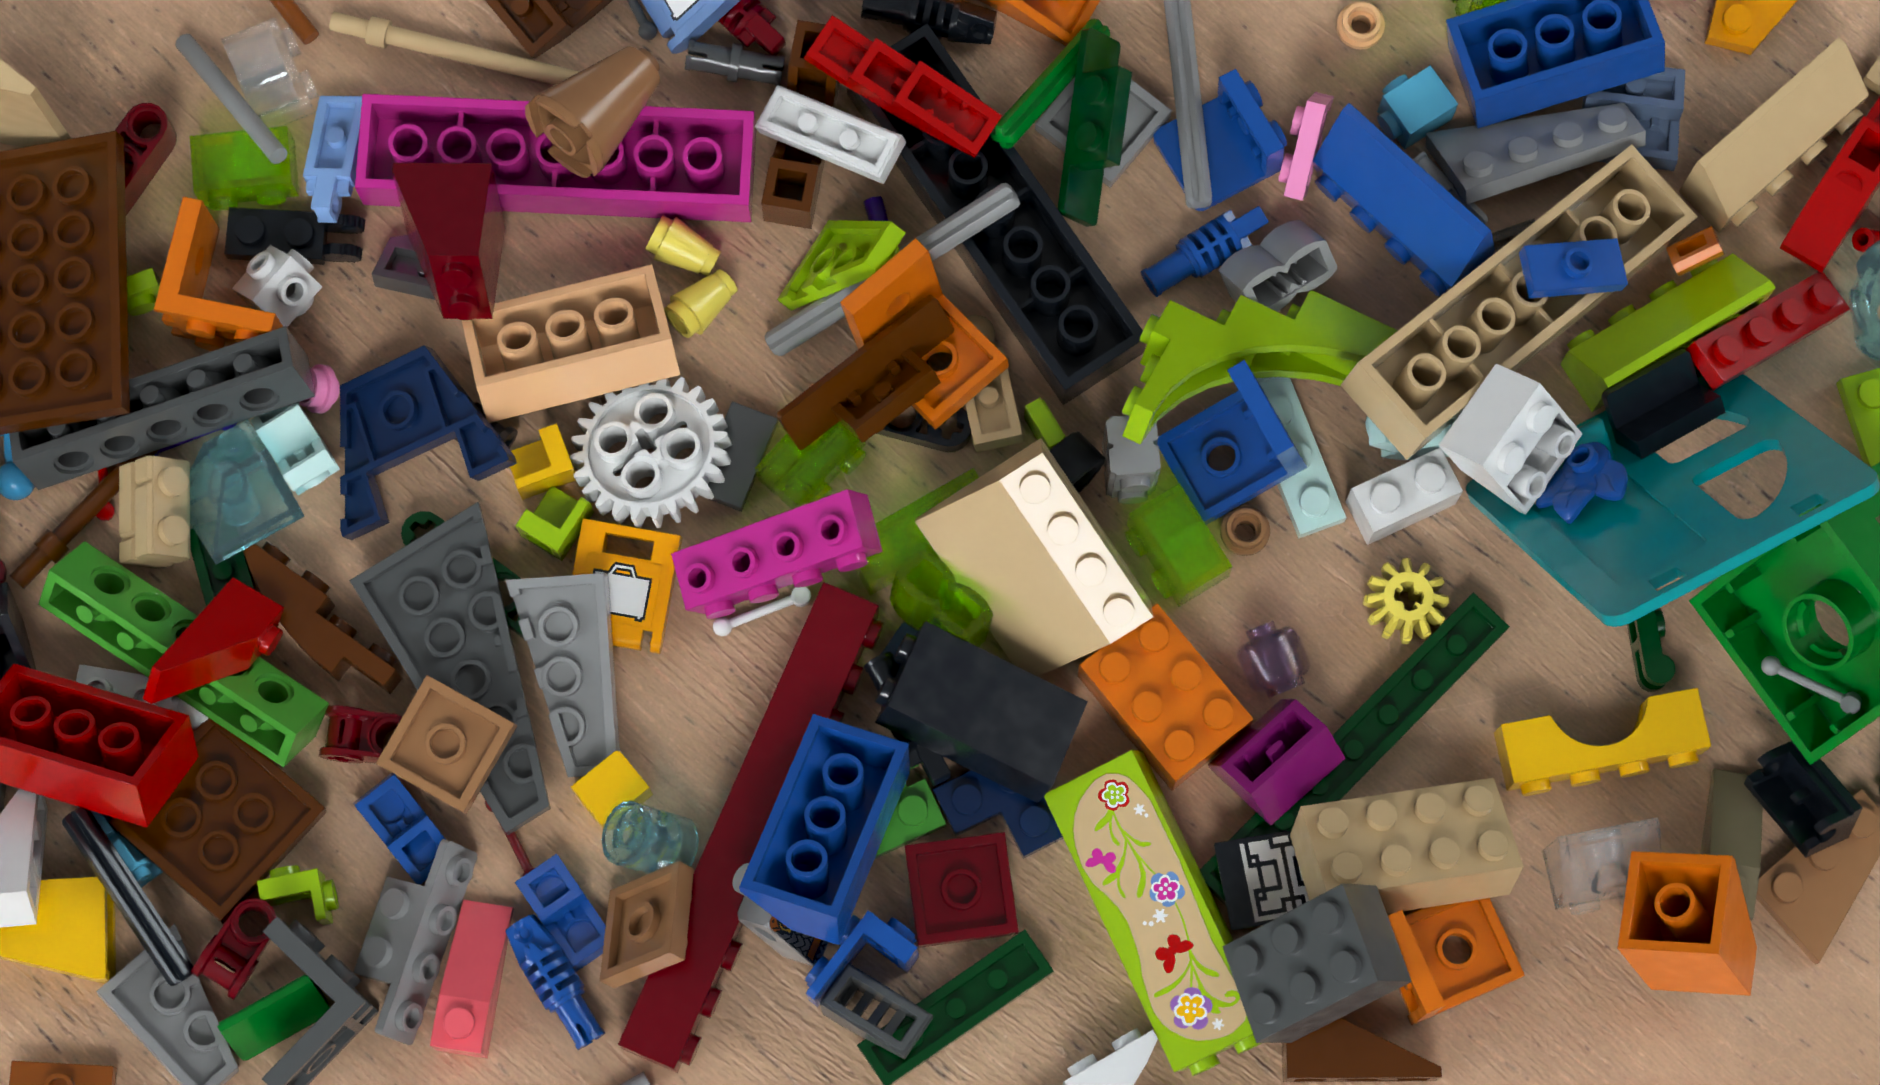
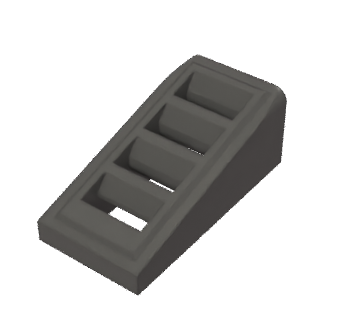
M850 963L846 965L820 1002L824 1016L904 1060L933 1020L932 1014ZM858 990L863 993V996L851 1011L846 1006ZM872 1000L879 1001V1005L868 1020L863 1019L861 1016ZM889 1008L896 1010V1013L884 1030L876 1027ZM907 1016L913 1019L914 1022L899 1041L892 1037V1035Z

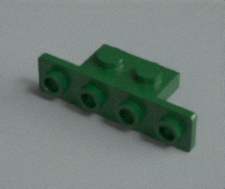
M1093 28L1081 31L1057 208L1062 216L1086 227L1095 226L1098 221L1104 168L1120 165L1132 78L1131 71L1118 66L1120 43Z

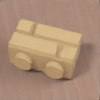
M145 456L135 460V462L119 466V536L122 538V542L119 543L120 564L163 569L174 565V563H181L190 559V462L159 456Z

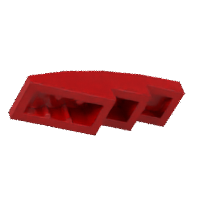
M833 15L804 57V60L889 113L974 158L1002 117L994 109L922 61H919L916 65L878 38H875L872 42Z

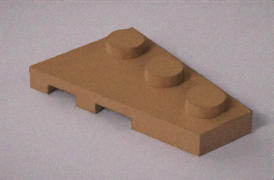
M1860 789L1853 795L1863 809L1849 838L1807 858L1794 846L1759 877L1756 899L1815 965L1820 963L1880 856V808L1863 789Z

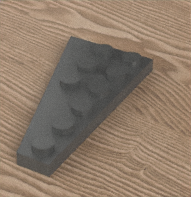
M477 502L349 581L417 690L426 675L517 725L480 790L507 835H510L550 810L551 806L481 506Z

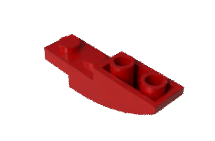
M1880 97L1867 116L1861 119L1780 246L1781 250L1823 273L1866 210L1874 193L1880 186Z

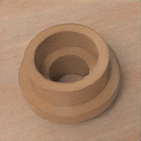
M1241 506L1230 511L1224 517L1220 528L1222 542L1228 550L1237 555L1250 556L1260 552L1266 546L1270 537V525L1266 516L1258 509ZM1242 524L1249 525L1254 531V536L1249 540H1243L1237 536L1236 528Z

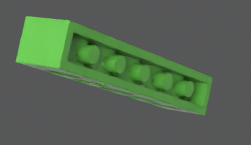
M86 541L49 569L38 604L148 678L152 666L197 617L196 614ZM258 657L247 670L175 695L283 768L316 737L329 702L261 657Z

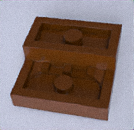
M613 0L485 1L532 58H536L587 23Z

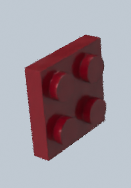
M1005 832L905 845L918 948L1011 936L1019 933Z

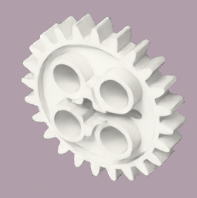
M680 377L673 387L670 386V382L666 378L658 380L656 385L646 383L635 388L622 389V393L617 396L613 392L604 394L607 403L603 406L594 402L588 404L594 415L593 419H578L577 422L585 435L571 437L575 449L579 451L570 455L575 469H579L573 474L579 487H584L582 492L587 501L590 503L596 501L595 505L602 516L612 510V515L617 524L621 525L631 514V519L636 528L642 527L646 517H651L656 528H661L663 515L669 513L675 522L679 523L681 522V508L686 506L694 513L699 512L695 501L699 495L710 500L714 498L708 486L709 482L724 483L725 481L721 470L717 466H726L731 463L727 451L723 450L732 446L728 433L724 432L728 427L723 414H717L719 409L713 398L705 400L706 396L699 385L689 391L688 384L683 377ZM661 413L667 414L661 422L648 424L653 416ZM682 425H687L686 428H680ZM627 442L622 450L616 453L608 452L613 444ZM653 448L655 451L649 453L647 450ZM686 448L694 449V452L689 457L679 460L675 459L681 450ZM615 473H621V475L615 476ZM654 477L648 486L634 488L640 479Z

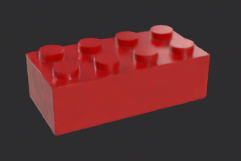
M13 664L0 680V783L147 828L199 757L190 717L187 714L18 664Z

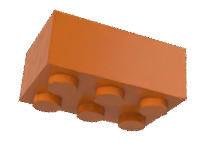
M1157 603L1152 607L1153 618L1115 642L1097 650L1079 665L1077 676L1139 751L1144 752L1148 763L1173 791L1250 728L1254 719Z

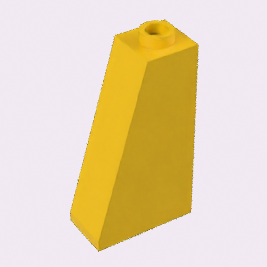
M98 877L41 880L37 924L1 927L0 959L105 984L116 975L115 903Z

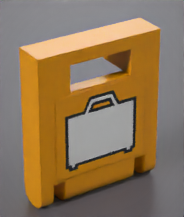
M583 518L572 575L608 573L613 646L641 651L644 633L648 631L653 632L650 639V652L661 654L676 577L671 553L681 550L683 538L680 535ZM608 535L654 543L651 561L606 553Z

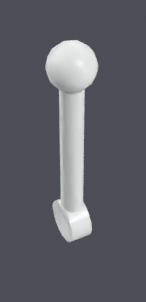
M795 587L790 596L730 619L725 617L717 618L713 622V631L718 636H726L736 626L793 604L798 607H804L810 602V590L807 587Z

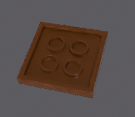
M208 718L193 732L199 755L198 759L150 825L146 828L117 818H112L108 823L220 923L224 924L234 908L240 902L245 901L258 887L257 881L265 879L269 875V871L277 867L327 811L322 804L264 754Z

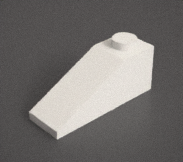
M18 789L0 814V928L37 924L48 808L44 796Z

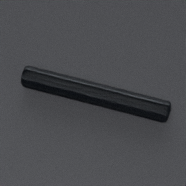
M79 807L66 815L62 820V825L168 985H178L192 975V963L92 812Z

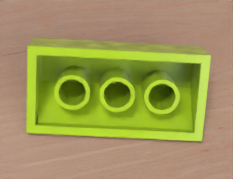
M1733 253L1719 262L1715 259L1690 271L1692 278L1678 286L1674 280L1660 286L1649 295L1651 302L1636 310L1633 305H1629L1618 311L1608 319L1611 326L1596 335L1592 329H1589L1576 336L1567 344L1569 351L1560 365L1591 412H1594L1604 406L1602 393L1605 390L1677 350H1685L1699 338L1767 301L1776 289L1771 280Z

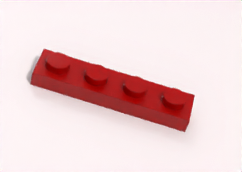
M1818 271L1699 338L1685 350L1691 354L1694 365L1714 391L1841 318L1850 310V307L1825 273Z

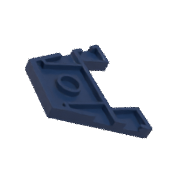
M425 345L340 385V447L345 449V475L340 477V495L345 496V519H340V531L342 537L354 540L390 523L375 479L376 475L450 440L458 439L469 476L477 481L517 464L514 454L436 352Z

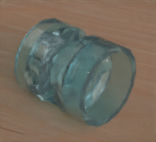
M632 800L622 802L616 806L607 817L603 828L602 847L608 861L617 866L635 871H643L647 874L677 861H681L691 867L698 851L699 837L697 827L691 819Z

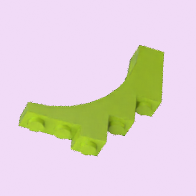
M1313 290L1309 291L1301 307L1293 303L1286 316L1240 295L1232 311L1229 312L1222 309L1216 321L1169 300L1160 317L1151 314L1140 336L1139 341L1147 344L1139 363L1145 366L1140 381L1146 385L1143 389L1134 386L1124 405L1122 413L1129 416V420L1122 436L1141 444L1157 421L1180 402L1208 388L1234 382L1227 370L1243 360L1246 361L1256 378L1285 377L1309 379L1340 386L1360 360L1398 330Z

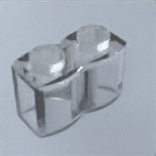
M275 17L221 39L246 102L271 131L316 113L311 100L319 97L309 71L305 70L299 73L293 57L300 55L301 51L291 27L281 30Z

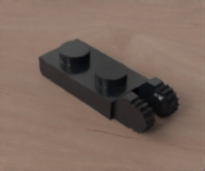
M229 207L224 254L230 260L251 261L254 256L265 251L271 245L286 254L291 249H294L311 264L325 265V261L355 263L361 261L363 249L357 245L347 243L327 244L328 232L362 233L365 228V219L355 215L339 214L337 223H318V217L315 212Z

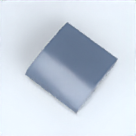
M1665 67L1664 72L1583 96L1582 109L1625 103L1646 130V145L1636 149L1654 169L1675 170L1678 162L1679 124L1684 110V69ZM1618 155L1597 162L1609 163Z

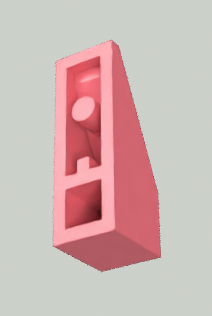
M463 900L437 1002L430 1046L435 1050L488 1059L508 945V937L505 930L511 926L513 907Z

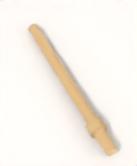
M334 11L330 19L329 29L331 31L364 38L365 43L384 49L387 45H392L556 85L580 72L392 26V20L371 16L370 20Z

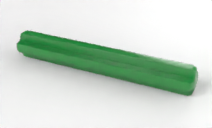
M1099 19L1089 20L998 121L991 132L993 141L999 142L1000 146L1004 149L1012 148L1075 77L1081 31L1093 28L1110 37L1108 26L1102 25Z

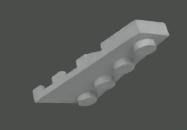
M1625 103L1506 120L1479 129L1474 125L1426 133V148L1449 181L1453 183L1454 188L1466 205L1618 155L1631 144L1635 148L1646 145V130Z
M608 573L505 580L510 596L514 599L520 618L518 622L524 640L528 643L536 668L534 672L539 688L544 693L550 712L548 716L567 776H584L614 751H620Z

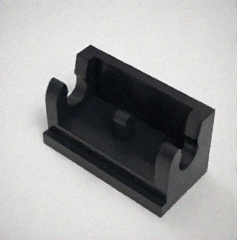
M1792 740L1766 752L1758 758L1757 761L1763 768L1748 775L1744 785L1805 858L1849 838L1863 808L1821 758L1810 765Z

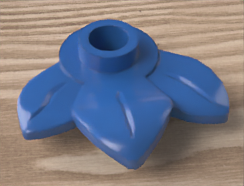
M1599 442L1581 444L1573 449L1572 453L1566 458L1563 467L1553 475L1544 493L1536 500V506L1538 508H1546L1553 505L1558 515L1567 524H1571L1594 495L1610 501L1622 500L1627 489L1628 473L1622 463L1612 460L1611 453L1604 444Z

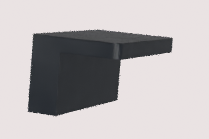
M1684 349L1677 350L1602 393V400L1616 443L1641 459L1726 413L1721 396L1699 383L1691 354Z

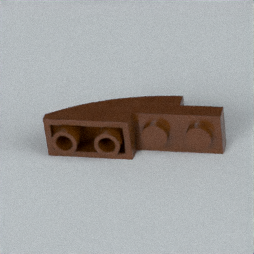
M248 539L243 546V550L261 594L284 607L280 623L299 647L338 682L350 666H352L391 694L403 679L397 670L393 668L397 659L375 643L369 649L353 639L357 631L335 614L332 615L329 621L326 620L327 616L334 609L335 604L326 595L330 587L324 581L308 570L300 576L288 568L286 565L291 559L271 543L266 542L261 548Z

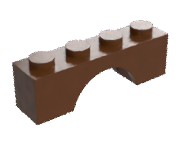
M797 20L788 66L787 89L835 108L840 82L804 60L806 53L826 24ZM777 141L774 153L770 157L761 202L764 221L812 229L825 163L824 159Z

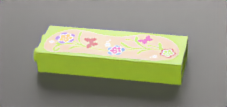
M1130 750L1047 792L1044 795L1047 805L1174 1073L1189 1068L1192 1076H1195L1219 1065L1220 1061L1217 1054L1229 1048L1235 1047L1237 1054H1241L1262 1044L1255 1041L1223 950V946L1234 940L1144 752Z

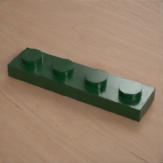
M1024 929L916 1004L932 1014L933 1020L905 1060L867 1039L860 1042L857 1047L882 1084L893 1085L1052 975L1054 970ZM906 1016L892 1037L900 1041L914 1020Z

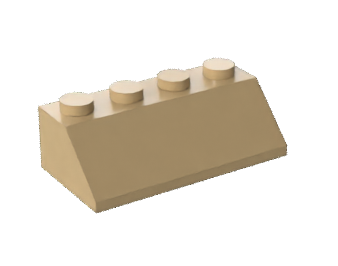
M1838 37L1697 161L1679 192L1719 233L1731 222L1737 228L1741 226L1758 210L1759 206L1755 201L1766 191L1772 197L1775 196L1793 179L1794 176L1790 173V170L1801 160L1807 166L1810 165L1829 147L1824 141L1835 130L1841 135L1845 134L1863 117L1864 114L1859 108L1869 94L1847 44Z

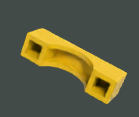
M1698 688L1648 697L1639 706L1637 721L1630 735L1622 741L1611 745L1593 746L1578 742L1566 735L1550 715L1501 724L1494 732L1506 791L1521 788L1522 796L1548 792L1552 790V782L1570 779L1571 787L1593 784L1601 781L1600 773L1619 770L1621 778L1637 776L1650 772L1649 764L1668 761L1669 768L1693 765L1699 762L1698 755L1703 754L1711 747Z

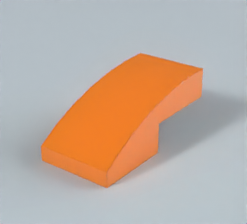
M1712 226L1666 247L1678 276L1725 255Z

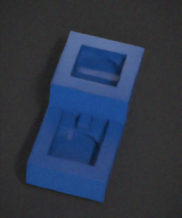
M391 773L353 804L413 881L420 885L428 878L440 841L442 839L446 840V838L397 776Z
M557 854L515 882L540 921L560 944L576 972L603 954L606 925Z

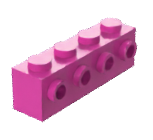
M846 489L671 553L686 611L706 614L707 619H715L734 613L735 604L750 600V603L772 600L779 596L778 589L794 584V587L800 588L819 583L823 580L822 573L838 568L840 572L861 568L868 564L867 557L883 552L868 495Z

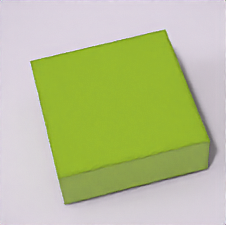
M1038 398L1025 406V421L1037 440L1041 438L1049 450L1066 437L1044 399Z

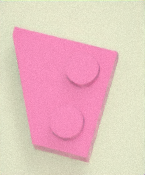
M1315 92L1307 100L1306 107L1298 105L1296 107L1290 134L1298 136L1294 155L1285 153L1279 175V182L1287 183L1284 192L1286 197L1303 201L1308 193L1314 171L1313 159L1321 146L1327 112L1331 110L1334 96Z

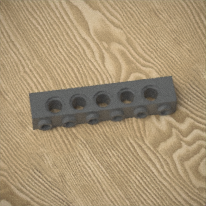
M284 326L129 379V414L9 433L13 463L38 490L315 397L308 355L288 328Z

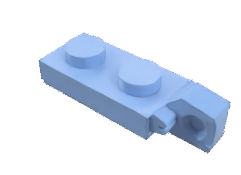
M319 96L303 177L306 181V193L308 196H313L311 209L315 211L318 223H337L342 207V197H351L353 187H355L362 96Z

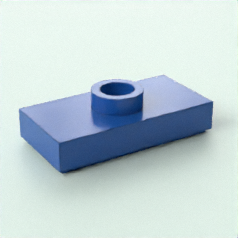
M1617 238L1525 245L1519 251L1529 298L1622 291L1628 285Z

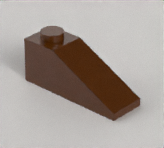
M1342 1018L1292 1043H1282L1283 1082L1437 1081L1442 1077L1441 1066Z

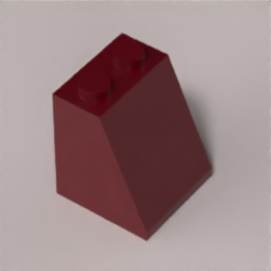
M393 163L392 173L407 235L443 319H493L505 224L492 163Z

